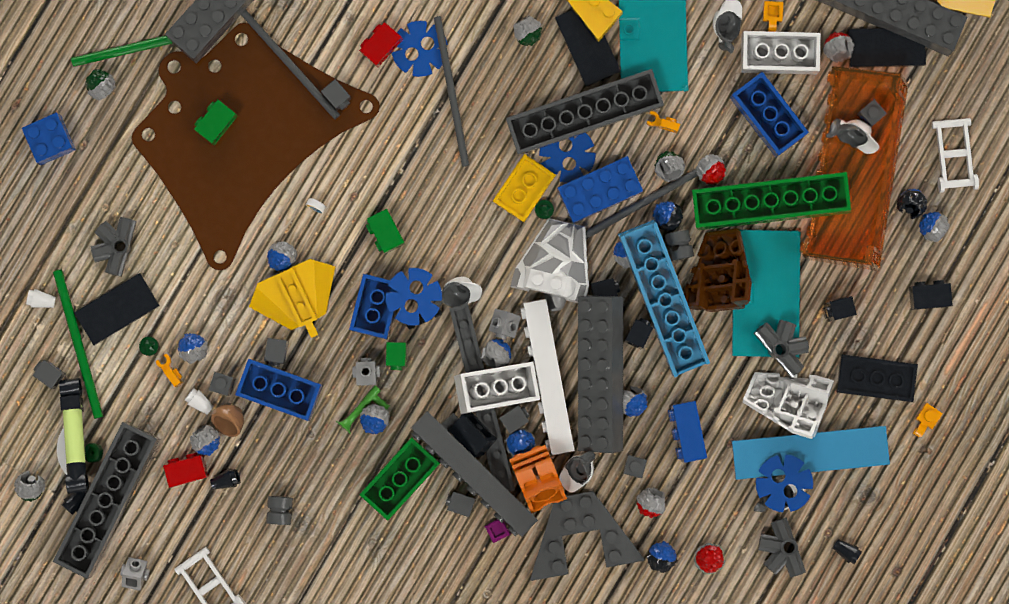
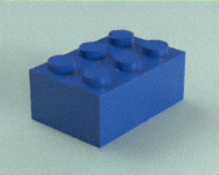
M363 274L349 328L350 331L388 340L395 311L390 312L388 310L386 293L397 292L388 286L390 280Z
M696 401L671 405V410H668L669 421L674 423L675 429H671L673 440H677L678 448H675L677 459H681L683 463L706 459L707 454Z

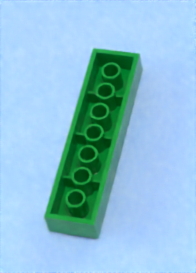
M847 172L692 190L697 230L852 213Z

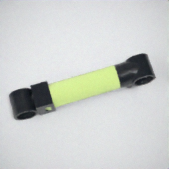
M80 378L60 380V407L63 412L67 468L66 489L68 494L88 492L89 481L86 473L82 412H84L82 383Z

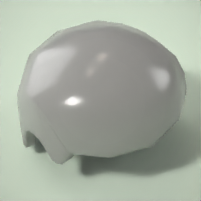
M544 293L550 311L563 309L566 303L564 297Z

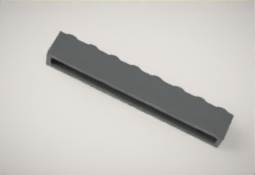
M428 411L410 428L412 430L411 435L417 441L422 439L427 444L425 446L426 450L432 455L436 453L440 457L438 461L446 469L450 467L454 471L452 475L459 482L463 480L468 485L466 489L473 496L477 494L482 499L480 503L485 508L489 509L491 507L496 512L494 516L501 523L505 521L509 525L507 529L515 537L517 535L523 537L538 521Z

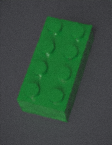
M411 437L359 495L388 521L440 465V462Z

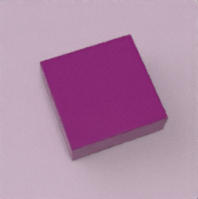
M497 519L485 525L493 543L510 535L504 521L501 523Z

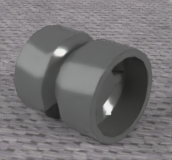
M689 230L665 235L666 244L670 247L668 254L671 261L694 257L693 247L689 245L691 241Z
M268 496L267 507L270 511L267 512L266 523L291 525L292 514L289 510L292 509L293 498Z

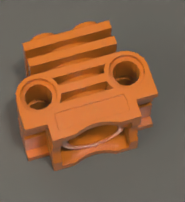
M545 445L536 446L531 451L516 454L513 458L509 459L531 514L541 510L548 504L558 503L567 499Z

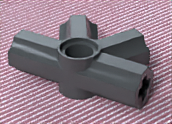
M120 217L117 230L105 221L94 232L104 243L90 246L95 263L108 260L105 273L122 277L127 256L131 251V241L137 221ZM124 242L125 249L121 252L117 251V245Z
M779 320L776 332L766 322L754 332V335L765 346L769 355L775 358L790 377H793L804 367L795 355L809 353V344L806 336L792 339L796 325L791 322ZM777 345H780L782 347V353L780 355H778L775 352V348Z
M787 517L771 522L775 536L761 534L758 550L772 553L763 564L775 575L778 574L784 565H786L790 578L806 573L798 551V544L793 537ZM786 542H790L793 545V550L790 553L784 551L783 547Z

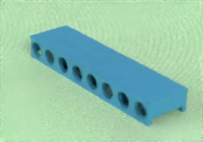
M651 220L619 233L620 242L672 376L675 378L694 368L710 364L657 223Z
M886 426L817 432L816 436L812 439L800 435H786L731 441L736 480L766 477L759 472V469L764 462L777 455L781 460L782 466L784 465L785 455H791L802 460L804 465L798 473L810 469L811 472L890 465ZM776 469L772 472V476L785 475L781 469Z

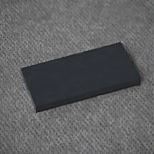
M573 9L555 17V21L585 87L621 72L605 35L598 42Z
M885 28L848 29V36L855 45L851 58H849V68L926 65L925 45Z
M139 273L77 310L74 314L95 346L160 307L142 274Z
M841 354L836 393L913 402L918 364Z

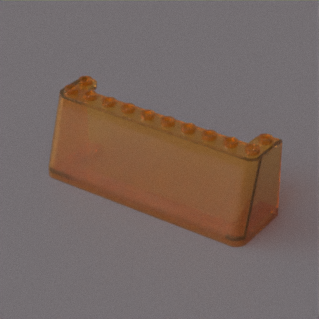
M832 66V70L828 72L827 83H830L832 93L828 95L827 105L830 106L829 112L825 113L824 123L827 125L826 131L822 132L821 142L824 144L823 150L819 151L818 161H821L820 169L816 170V175L847 172L852 213L813 217L811 225H808L806 232L809 238H806L805 242L802 241L800 253H803L802 256L807 260L879 271L908 83L901 73ZM874 99L887 113L871 127V136L880 147L875 153L866 154L858 148H853L850 144L841 142L837 135L832 138L826 137L835 119H841L846 122L860 120L856 114Z

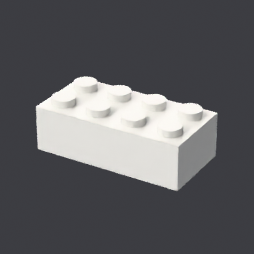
M743 31L741 35V73L763 72L817 75L820 71L821 33Z
M533 362L454 376L461 414L540 400Z

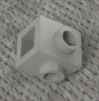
M495 309L489 331L496 333L495 337L504 340L507 337L515 338L521 316Z
M360 358V362H356V366L352 367L353 378H356L357 386L377 385V377H380V365H376L375 361L372 362V358ZM366 368L369 369L368 375H364L363 373L364 369Z
M128 557L126 565H122L120 572L122 587L141 591L144 581H147L149 578L150 570L147 569V561Z

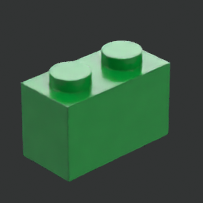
M219 100L213 101L208 106L207 114L204 117L201 116L196 121V127L194 128L196 132L214 146L238 117L235 112Z
M387 209L367 218L368 224H366L370 235H375L377 241L374 243L379 252L383 251L384 254H387L405 244Z
M386 342V366L390 367V370L403 371V367H407V343Z

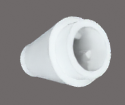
M37 289L29 290L26 305H30L32 308H54L56 297Z
M195 388L185 398V401L188 402L187 405L206 415L214 407L203 393Z

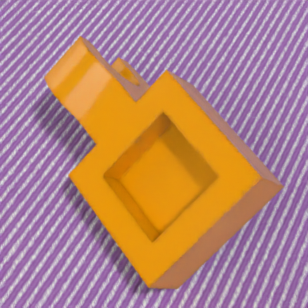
M764 1L763 21L768 22L767 32H776L777 22L782 23L783 2Z
M654 111L649 112V115L655 117V121H647L646 124L648 126H656L659 129L678 133L680 124L677 123L676 119L670 117L660 119L658 113Z
M168 354L164 355L167 359L165 364H161L159 360H156L157 366L163 370L174 387H178L183 383L181 380L183 378L182 374L177 368L173 369L171 367V357Z
M925 403L915 418L920 423L913 431V434L917 437H922L927 427L931 430L934 428L943 413L930 404Z

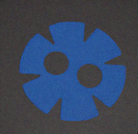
M426 21L410 22L407 24L410 35L402 28L397 32L403 38L402 42L397 46L402 48V50L392 52L393 59L396 65L405 73L414 65L413 76L423 77L431 75L432 70L429 63L437 69H440L443 65L440 49H437L439 44L435 25H432L426 33ZM424 37H431L434 40V47L432 49L425 50L422 48L421 41ZM413 47L418 50L419 55L416 60L410 61L406 58L405 52L408 48Z
M586 133L578 135L575 139L574 137L569 138L573 146L568 152H563L559 148L560 142L540 148L539 156L550 157V159L542 162L541 165L556 175L561 170L560 182L569 183L584 176L579 167L588 172L593 168L596 153L585 152V150L594 146L591 138ZM571 157L576 161V166L573 170L564 169L563 160L565 158Z
M409 268V280L403 271L397 273L390 280L388 286L397 292L386 293V304L390 312L401 308L395 317L401 323L419 325V313L425 322L430 321L437 314L440 308L431 301H442V291L438 281L427 285L433 276L431 273L419 268ZM413 281H420L423 284L421 293L413 294L410 291V284ZM409 299H414L418 303V309L413 313H409L405 309V303Z
M777 455L768 459L760 467L759 472L768 478H756V490L759 498L771 494L765 502L767 507L777 512H784L785 502L787 501L790 512L800 509L807 503L810 495L801 489H813V477L810 469L798 473L804 465L802 460L791 455H785L784 465L782 466L781 460ZM776 469H781L785 473V479L780 483L772 479V472ZM789 484L797 488V495L793 498H788L784 494V488Z

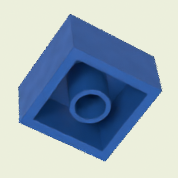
M57 112L22 127L36 163L40 165L76 150L63 118Z

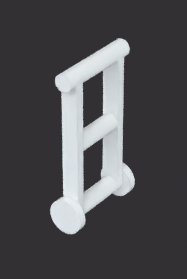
M970 118L932 121V129H936L941 169V177L938 178L939 193H943L945 188L972 186L974 190L979 189L978 175L973 174L968 126H971ZM962 126L965 149L944 151L941 128ZM966 156L968 179L947 181L945 158Z
M204 547L174 569L178 575L182 574L202 604H208L203 595L220 583L233 600L232 604H246L239 594L235 596L209 558L208 554L210 551L207 547ZM204 558L216 577L198 589L186 570Z

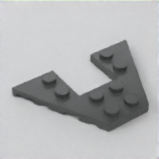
M593 491L568 495L566 500L553 503L530 580L534 581L567 575L568 568L562 536L599 529L606 567L645 560Z

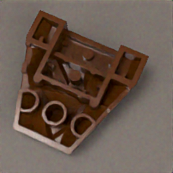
M738 228L707 232L697 254L700 257L697 267H693L691 273L694 274L691 283L686 284L684 289V296L689 309L705 310L707 312L744 309L745 305L750 302L751 278L741 232Z

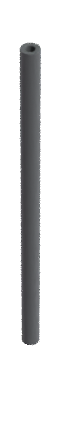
M244 10L241 16L334 120L340 116L338 111L250 13Z
M441 16L434 17V23L462 167L469 166L450 60Z
M697 170L690 171L586 231V239L698 176L696 174Z

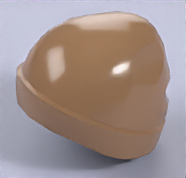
M224 404L213 410L211 421L215 429L221 434L236 437L243 428L244 416L239 407Z

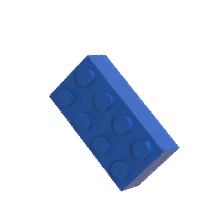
M763 72L730 96L732 102L775 158L809 133Z
M628 156L557 188L572 224L643 193L641 184Z
M248 359L235 395L310 421L323 385Z

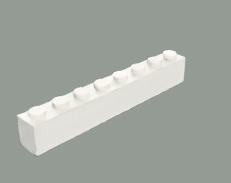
M544 299L523 303L524 308H520L522 320L526 319L527 327H524L525 337L530 338L531 343L527 347L529 357L534 359V369L541 402L538 403L540 414L544 413L545 421H542L543 433L547 432L548 440H545L547 451H551V455L575 451L547 301Z

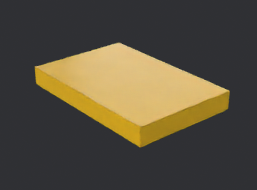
M524 154L492 202L522 222H525L556 174Z

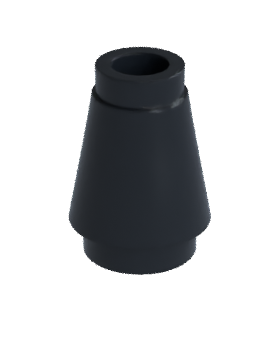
M229 469L210 479L213 490L237 487L241 480L236 469Z
M87 492L72 493L64 499L61 505L73 515L75 512H78Z
M840 539L836 541L832 548L843 559L852 564L856 563L862 553L859 547Z

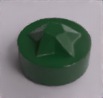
M541 200L536 204L535 214L538 218L545 220L553 215L554 207L550 201Z
M145 337L140 341L139 349L142 354L153 356L159 350V343L153 337Z
M89 443L85 446L86 461L96 463L102 459L103 449L99 444Z

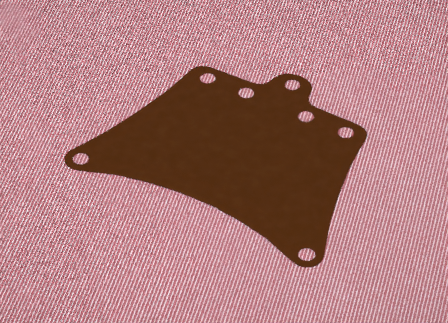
M240 23L209 53L202 57L197 64L183 52L179 51L172 52L164 57L159 66V76L166 85V95L132 133V143L155 170L178 204L192 228L210 267L215 270H225L232 264L246 230L260 208L281 182L301 162L342 132L374 118L379 112L380 105L377 98L372 94L337 80L350 95L351 100L347 108L338 110L340 116L334 120L248 23ZM239 33H244L248 37V42L244 46H239L235 42V37ZM280 47L320 93L335 80V78ZM173 60L178 61L181 66L179 72H169V62ZM212 60L220 61V71L216 73L211 72L208 68L209 62ZM219 100L235 112L238 117L214 146L196 132L194 128L196 127V121L201 116L204 117L207 114L208 106L213 101ZM364 100H369L373 105L369 113H363L360 110V103ZM172 101H178L181 104V110L177 114H172L168 110V105ZM147 128L154 130V139L145 141L142 138L143 130ZM219 250L224 251L227 256L226 261L221 264L214 260V254Z

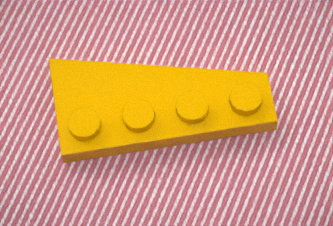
M566 0L582 19L586 27L590 29L598 42L623 14V11L609 0Z

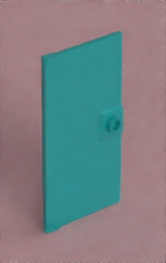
M619 0V9L623 11L619 18L621 79L652 69L660 92L689 91L686 0Z
M740 230L751 278L750 302L745 305L744 309L732 310V356L771 357L765 346L754 335V332L767 322L776 332L779 320L791 322L796 325L792 339L799 338L801 231ZM777 345L775 348V352L778 355L782 353L780 345Z

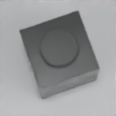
M336 79L321 91L323 96L337 111L339 109L344 110L350 105V95Z
M874 99L856 115L861 121L872 127L887 113Z
M267 338L264 361H268L269 366L280 367V363L285 364L288 341Z
M48 360L39 361L33 369L35 371L33 376L50 389H55L59 381L66 375L65 372Z
M214 372L209 391L230 396L235 378Z
M518 405L500 417V420L511 434L528 423L529 420L527 418L530 415L525 407L520 408Z
M627 455L622 473L642 479L647 460Z
M453 491L452 495L448 494L445 505L448 506V511L469 517L475 498Z

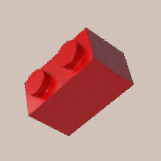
M385 22L375 27L372 37L370 39L366 38L361 43V49L359 50L377 68L380 67L403 40Z
M197 452L186 455L185 460L179 461V458L167 460L168 464L163 465L169 488L209 477L203 455L198 456Z

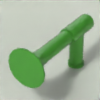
M374 385L346 419L336 422L351 434L350 428L353 422L360 415L363 408L367 407L372 401L379 406L385 407V409H388L390 405L378 396L381 390Z

